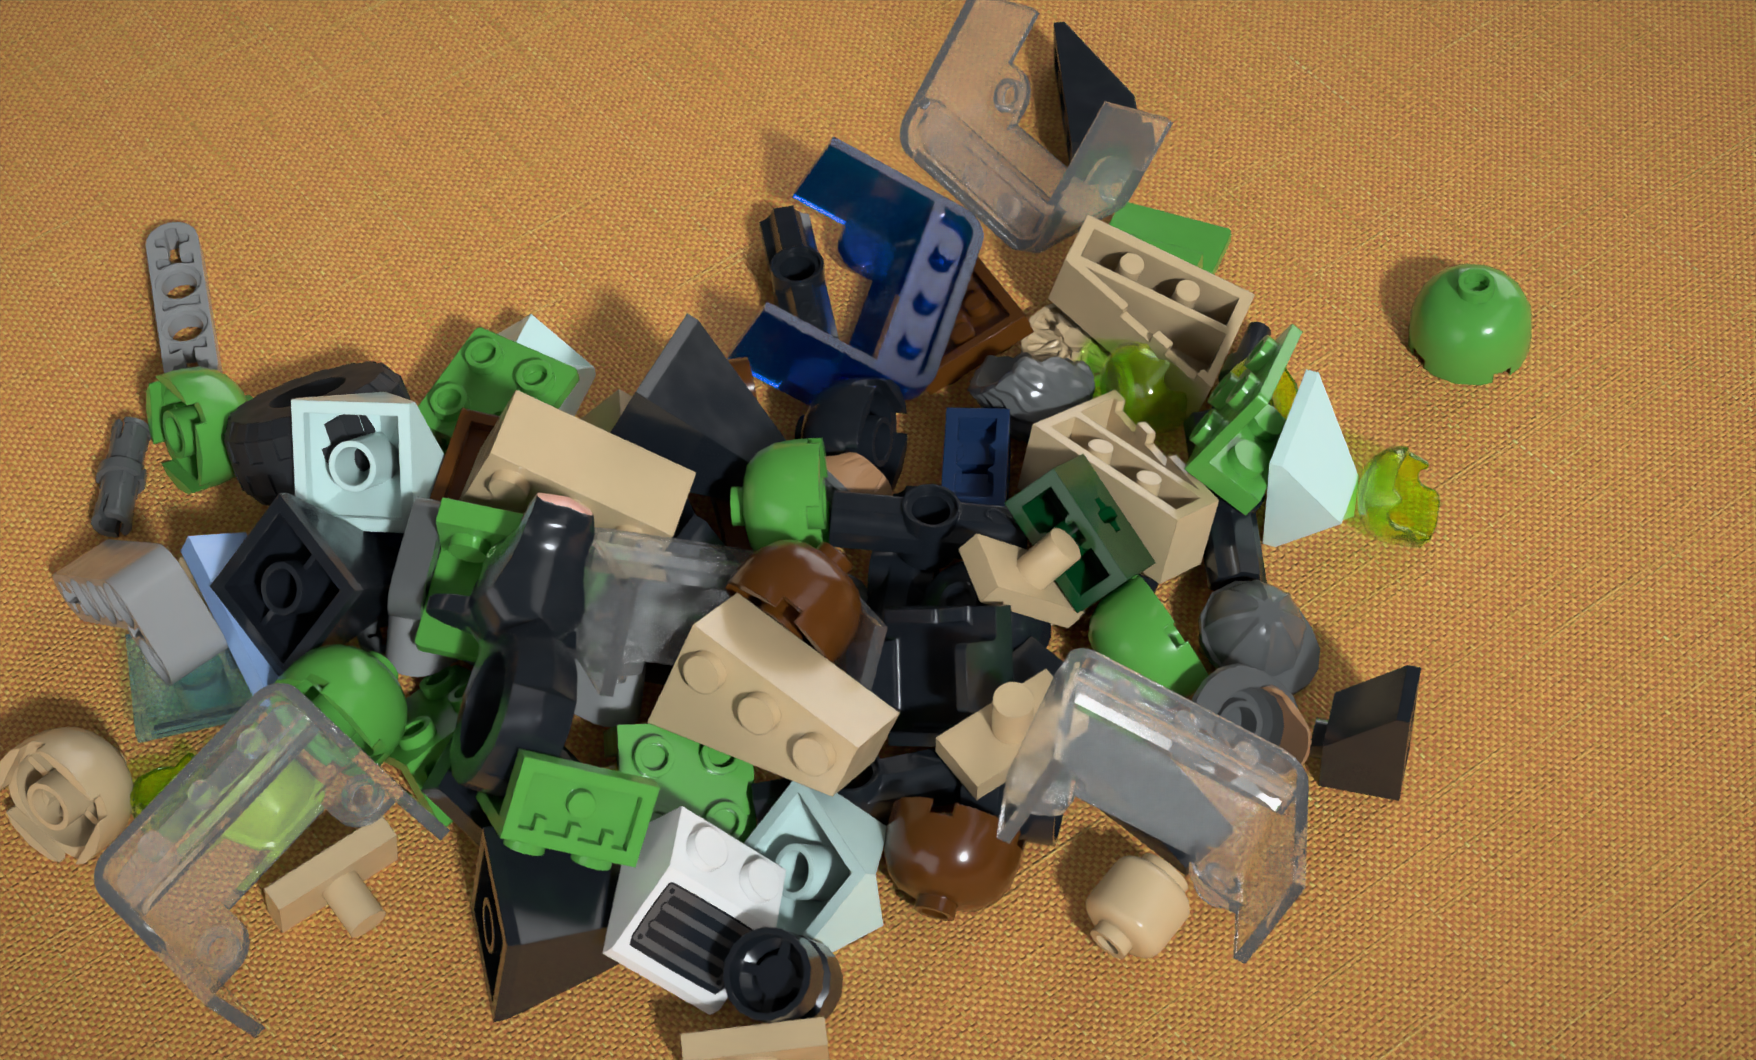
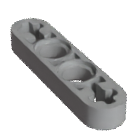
M169 222L160 225L151 231L147 237L146 252L164 373L188 368V363L195 362L198 363V366L223 373L205 258L195 228L182 222ZM179 248L182 263L171 264V250ZM181 285L195 287L193 293L184 298L173 299L167 297V294L172 289ZM187 327L202 329L201 333L194 339L188 341L173 339L174 335L181 329Z

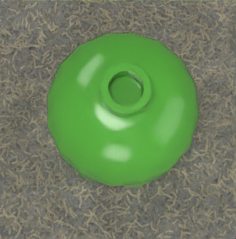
M1464 263L1447 267L1429 279L1414 300L1410 313L1408 346L1412 354L1416 349L1417 353L1425 359L1424 368L1433 376L1454 384L1480 386L1493 383L1494 374L1502 373L1510 367L1511 375L1520 369L1529 354L1532 337L1531 305L1519 284L1504 271L1484 264Z
M201 366L181 368L155 376L159 381L149 383L146 390V413L153 444L165 442L172 458L170 461L161 463L168 477L178 489L187 494L212 488L235 478L236 475L224 442V433L226 432L230 414L235 412L237 407L253 399V397L245 395L237 383L227 375Z
M823 438L793 439L777 442L757 452L748 463L743 486L731 487L730 508L732 525L745 526L750 546L754 551L779 540H799L815 549L821 542L829 544L830 506L829 501H826L824 478H828Z
M1136 575L1108 593L1097 605L1090 618L1088 638L1096 657L1088 661L1086 665L1107 696L1119 689L1134 705L1150 709L1169 707L1195 694L1202 681L1209 675L1190 643L1184 641L1173 623L1175 621L1140 575Z
M341 644L326 645L312 649L297 659L270 687L271 696L280 692L283 702L277 707L275 712L287 731L292 733L294 740L324 765H327L334 757L351 765L343 774L354 779L369 778L393 753L404 736L408 719L405 694L398 682L396 668L380 653L374 651L366 652L353 646Z

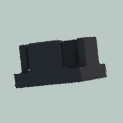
M908 605L885 607L883 609L884 623H886L885 639L883 641L858 643L855 646L856 681L900 713L888 734L889 746L936 747V737L992 703L994 692L998 687L1008 682H1014L1011 605Z

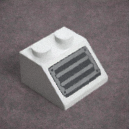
M681 806L649 822L636 868L621 865L602 953L705 1013L713 1014L720 1010L728 998L723 983L725 959L733 944L747 932L761 927L776 928L786 869Z

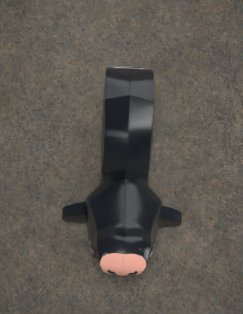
M545 493L536 494L517 528L506 538L493 545L488 551L480 577L473 586L471 596L442 593L429 596L426 608L429 616L446 625L472 634L479 644V655L467 683L458 713L451 744L450 759L452 776L459 785L490 796L505 798L519 749L559 758L570 732L577 703L578 674L575 659L584 657L587 641L575 629L581 624L585 611V560L593 543L595 526L594 515L591 510L569 497Z

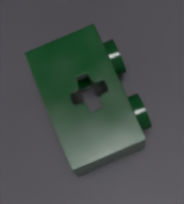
M1084 454L1053 468L1004 503L1032 546L1054 528L1062 529L1068 533L1078 545L1081 553L1080 559L1055 580L1077 614L1100 601L1108 593L1156 563Z

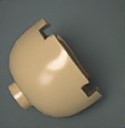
M60 727L44 730L27 738L11 749L0 761V791L8 786L10 796L15 804L6 813L12 825L25 841L46 858L60 863L65 859V853L78 859L75 865L85 864L103 851L126 828L135 801L131 773L121 752L94 732L79 727Z

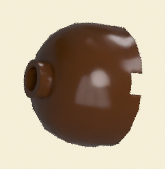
M779 540L759 548L740 564L725 587L726 593L730 598L739 593L832 663L839 660L846 652L859 629L862 615L859 590L847 575L853 566L838 549L826 542H821L815 549L799 540Z
M901 798L895 801L886 828L884 853L889 875L896 886L905 894L917 899L914 910L933 919L954 921L957 911L976 912L997 903L1011 888L1019 870L1026 845V839L1019 840L1021 831L996 816L972 807L955 803L953 813L930 812L933 803L931 798Z

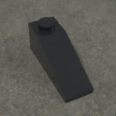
M1065 22L1053 23L1054 70L1071 184L1141 178V154H1151L1149 119L1138 118L1135 96Z

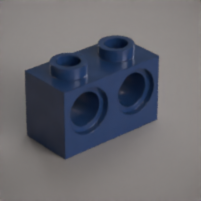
M947 408L941 486L954 492L959 501L963 503L1006 506L1004 503L1009 500L1011 470L1010 409Z

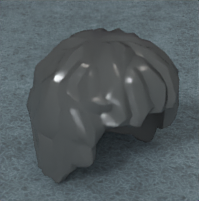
M1022 352L1014 358L987 355L984 362L975 371L967 390L976 399L981 408L1010 409L1011 438L1028 444L1034 423L1093 399L1095 382L1089 365L1084 361L1077 360L1074 362L1068 358L1063 359L1057 356L1049 357L1041 362L1034 360L1028 352Z

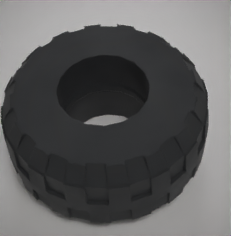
M375 361L350 363L317 371L288 381L257 395L255 398L237 407V410L228 417L224 442L229 460L242 490L266 506H270L279 493H289L295 496L292 399L388 392L411 400L401 376L383 363H376ZM338 415L324 424L331 443L330 446L322 449L327 464L329 465L330 455L338 444L376 432L366 415ZM357 448L354 452L355 464L360 469L359 471L364 472L370 467V463L365 453Z

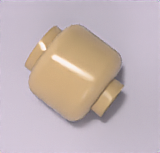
M1146 853L1142 858L1130 855L1123 856L1115 862L1085 901L1087 914L1095 926L1090 932L1091 937L1104 951L1115 958L1124 959L1128 953L1140 958H1153L1162 951L1190 914L1189 900L1185 894L1188 890V883L1172 865L1154 854Z

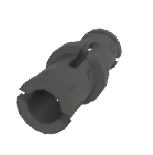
M125 417L124 427L120 419L114 421L106 459L102 460L98 465L96 482L100 486L94 513L91 518V525L95 531L107 537H119L120 532L124 536L129 534L132 529L136 499L146 486L147 471L144 469V460L151 435L149 425L138 418Z

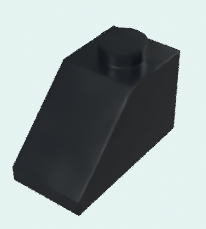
M1406 665L1335 692L1329 719L1316 717L1309 757L1321 759L1319 786L1396 801L1400 800L1411 745L1421 667Z

